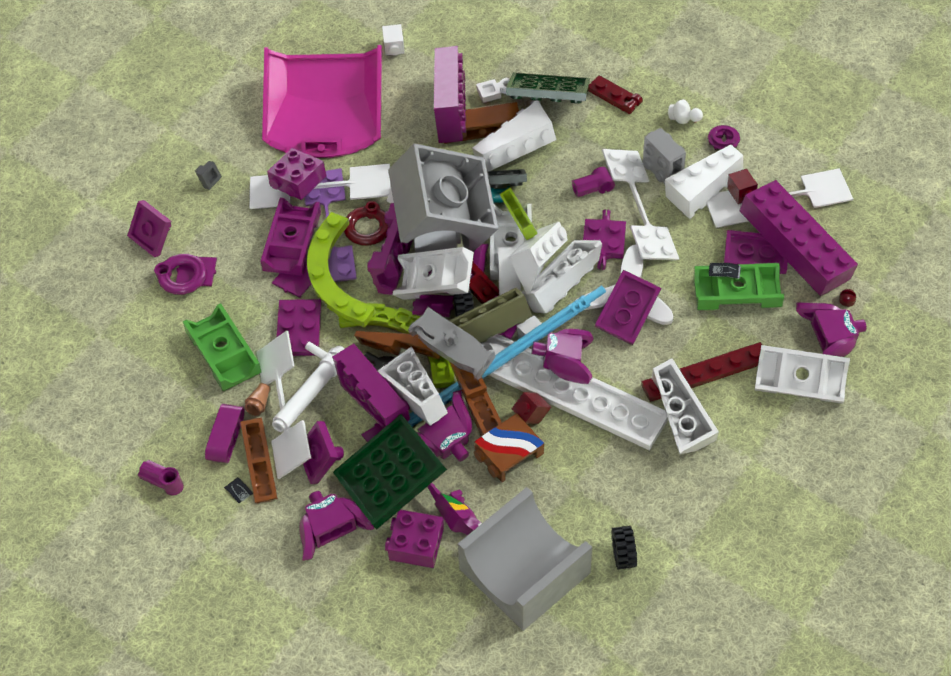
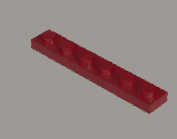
M758 342L680 368L679 370L692 389L757 367L762 343ZM652 378L641 381V386L649 402L662 399L660 391Z

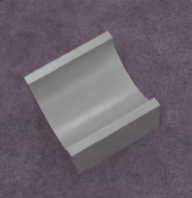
M414 143L388 169L401 242L409 243L412 239L429 232L455 231L461 233L463 247L474 252L475 249L481 246L498 230L483 157Z
M526 487L458 543L459 569L524 631L591 573L592 546L585 541L577 547L558 535L540 513L535 503L533 492Z

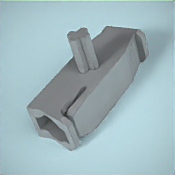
M429 307L408 329L410 335L415 336L417 334L419 339L428 348L458 368L473 373L474 378L477 380L482 377L496 356L493 350L490 349L487 352L476 338Z

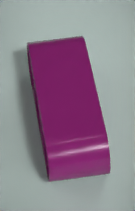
M229 404L220 405L206 445V460L229 463L241 429L240 422L244 420V407Z

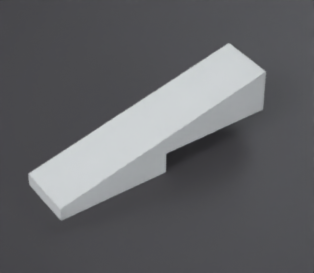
M498 247L499 295L516 287L521 291L520 280L509 259V256L518 247Z

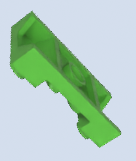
M779 263L739 264L741 267L739 279L728 276H709V266H695L693 277L697 310H718L720 304L760 303L761 308L782 307L784 294H781ZM739 281L742 282L744 286L738 287L735 286L733 283Z
M221 303L216 306L212 315L198 322L183 321L185 332L194 346H197L222 391L262 373L259 361ZM219 342L227 343L224 347L216 346Z

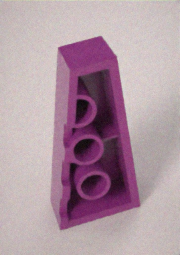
M354 343L332 356L342 388L383 428L400 414L407 421L411 420L408 412L410 407L407 401L399 397Z

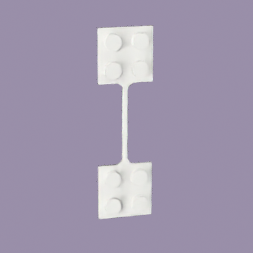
M602 149L612 180L629 183L645 225L630 226L641 258L679 260L668 228L656 227L649 223L635 187V182H649L638 151Z
M390 164L350 167V179L348 181L319 183L314 189L348 186L350 188V200L387 197L391 187L388 173ZM268 175L250 177V209L277 207L280 197L285 198L290 203V196L288 194L273 189L270 186Z
M840 168L801 176L805 190L789 192L792 197L808 196L814 208L853 201ZM729 191L719 192L715 197L713 196L706 202L715 228L749 222L739 211L742 204H737Z
M285 331L257 351V358L262 372L260 373L261 382L269 385L276 380L280 410L285 405L281 379L287 371L294 367L288 331ZM301 420L293 427H289L271 441L278 479L311 459L304 420Z

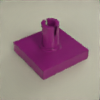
M141 200L137 203L127 236L153 257H158L161 255L172 221L145 200Z
M316 421L307 434L311 459L303 463L310 484H318L336 460L341 461V458L344 456V450L341 446L334 447L325 421Z

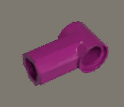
M598 167L593 170L591 175L572 180V188L576 197L597 191L603 194L606 191H612L615 187V182L612 180L606 167Z
M150 460L144 461L139 467L138 477L164 489L165 493L171 496L182 492L184 484L177 469L173 467L166 468Z

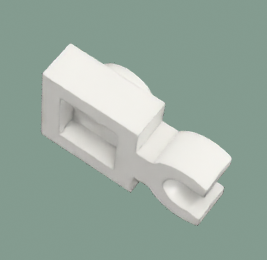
M504 78L498 83L493 79L476 84L482 102L501 98V93L506 94L509 78Z

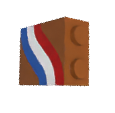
M517 413L474 441V456L480 463H485L488 472L493 478L497 477L501 482L505 481L506 471L531 454L536 458L544 454V442Z

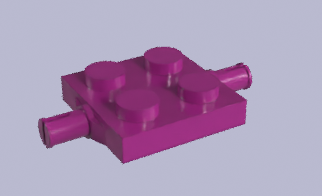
M606 209L602 211V219H585L583 240H600L602 243L597 265L599 270H601V264L602 270L606 269V260L612 258L623 259L626 221L610 220L611 211L608 209L607 216Z

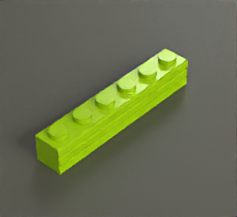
M509 188L502 192L500 196L525 239L533 238L538 233L512 189Z

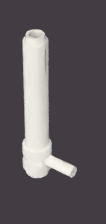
M311 342L306 344L305 349L322 360L318 368L273 418L272 426L275 430L279 432L286 431L328 381L337 375L332 356L344 350V347L336 346L327 353Z

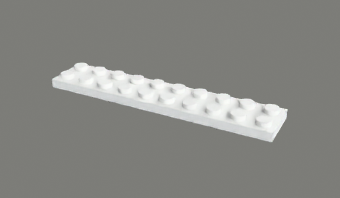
M496 334L480 344L483 345L487 352L491 349L496 355L513 344L514 341ZM527 348L488 375L523 392L538 393L547 403L649 451L668 421L665 410L593 377L589 384L574 383L559 378L551 370L543 367L544 356L531 354L532 349Z

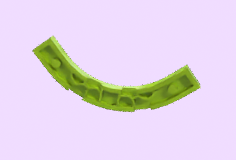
M331 212L320 225L310 243L307 256L309 279L317 297L327 305L328 309L348 321L366 327L376 313L375 307L346 294L334 282L329 271L328 260L330 259L331 251L338 238L349 225L348 218Z
M366 303L375 307L376 313L367 325L388 327L404 334H410L408 331L410 325L420 318V316L412 315V312L400 307L395 309L385 307V304ZM338 316L340 328L360 326ZM427 356L435 388H445L454 384V372L449 361L440 356L439 360Z

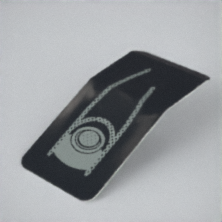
M710 263L709 276H728L739 279L741 267L732 263Z
M239 477L224 487L238 503H241L253 494Z

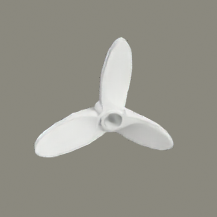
M635 244L630 246L624 255L621 273L624 269L641 278L643 259ZM615 285L605 288L606 293L591 302L590 306L584 310L604 307ZM657 297L647 319L662 325H668L673 322V313Z

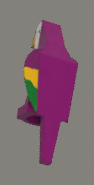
M433 483L427 487L436 501L434 503L451 531L461 532L468 536L482 524L474 512L464 503L465 499L462 497L463 493L460 489L445 495Z

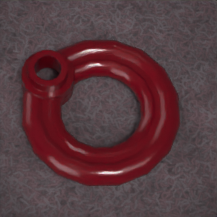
M369 201L365 206L354 209L346 216L349 219V225L344 230L345 236L352 243L361 246H371L380 243L387 238V229L389 228L384 219L386 212L380 209L379 204L375 201ZM367 217L369 219H376L379 222V228L376 232L365 235L356 231L355 224L359 219Z

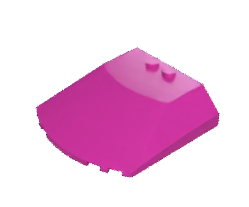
M377 45V48L366 53L286 55L264 47L262 140L265 143L285 153L294 148L315 158H332L355 153L381 139L382 45Z

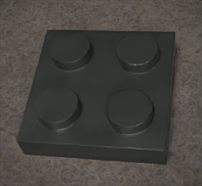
M524 169L487 172L490 188L502 187V184L510 183L511 186H522L523 182H527V173Z

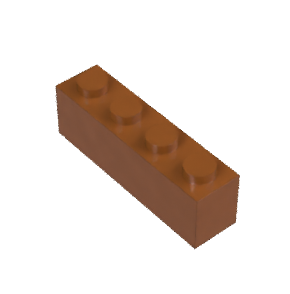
M517 102L467 109L465 112L466 133H463V141L485 138L492 132L498 131L503 123L509 122L517 116L516 113L519 112Z

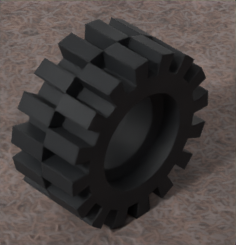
M471 290L465 294L453 295L456 317L474 309Z
M632 526L612 528L611 539L617 569L637 567V552Z

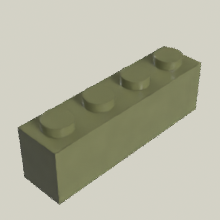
M516 287L450 320V322L476 338L478 342L484 343L488 338L504 333L508 328L525 322L526 319L532 317L525 295Z

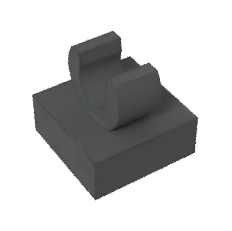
M208 161L204 166L200 165L195 170L201 184L208 190L222 177L213 161Z

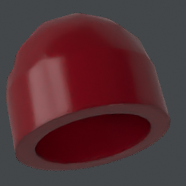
M852 289L842 290L839 295V302L845 307L853 306L857 298L856 293Z

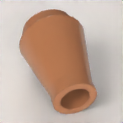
M260 383L245 400V410L249 414L257 416L265 411L268 395L271 390L267 384Z

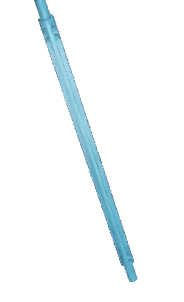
M601 285L588 295H582L579 299L496 354L495 359L482 375V379L532 346L533 342L539 341L588 308L591 302L606 293L605 288ZM455 382L439 393L444 405L452 400L453 392L461 390L458 382ZM414 412L409 414L411 420L408 423L412 427L422 421Z

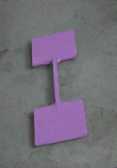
M342 168L326 171L327 176L320 183L343 181ZM344 186L313 189L305 196L306 206L320 202L325 207L326 218L329 215L328 205L330 203L346 200ZM352 245L344 247L334 246L328 260L329 271L334 282L357 279Z

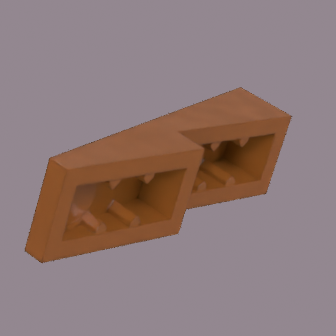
M356 331L354 335L362 345L397 356L401 348L407 350L412 347L415 353L438 360L440 358V355L428 348L419 339L417 334L412 336L404 333Z
M449 362L478 431L483 436L502 423L487 393V387L482 377L477 380L474 378L473 373L460 369Z
M262 417L241 421L255 503L278 499Z

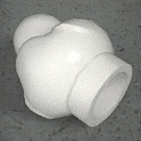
M684 99L671 104L668 109L670 120H676L680 124H686L690 119L696 123L703 117L700 109L694 108L690 110L688 102Z

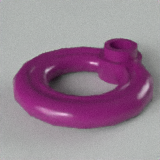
M177 254L169 257L164 262L158 263L154 268V272L159 285L166 292L174 295H185L194 292L202 286L206 279L207 269L199 257L191 254ZM180 265H188L193 268L194 276L188 282L175 283L170 279L172 269Z

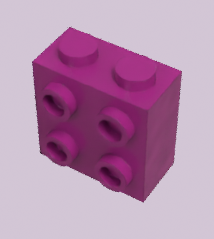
M294 148L290 149L267 171L269 184L273 189L280 190L299 200H302L327 176L324 161Z
M399 510L397 516L392 518L390 526L392 535L387 537L385 543V551H388L389 560L434 568L444 532V518Z

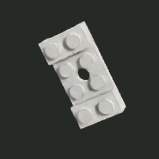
M494 204L498 230L490 236V280H499L498 247H519L526 239L510 212L502 211ZM527 204L523 209L532 222L531 204ZM514 237L516 238V240L510 242L507 241L506 238Z
M464 247L398 255V260L404 269L402 287L394 290L393 295L407 300L417 299L420 295L447 292L455 295L468 293L474 252Z
M761 345L755 390L809 397L843 404L850 358ZM799 368H805L809 376L805 380H800L796 376V371Z

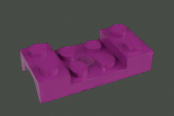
M280 197L260 260L262 271L303 276L314 228H317L321 215L320 202H315L309 208L292 206L285 198ZM291 231H292V232H295V234L292 235V236H287V235H286L287 233H289V232H291Z
M391 203L384 218L385 223L389 227L387 229L386 241L381 246V252L374 251L371 260L367 263V270L371 274L373 284L376 286L378 293L393 295V291L396 290L403 271L398 255L408 254L413 239L409 243L400 241L394 203Z

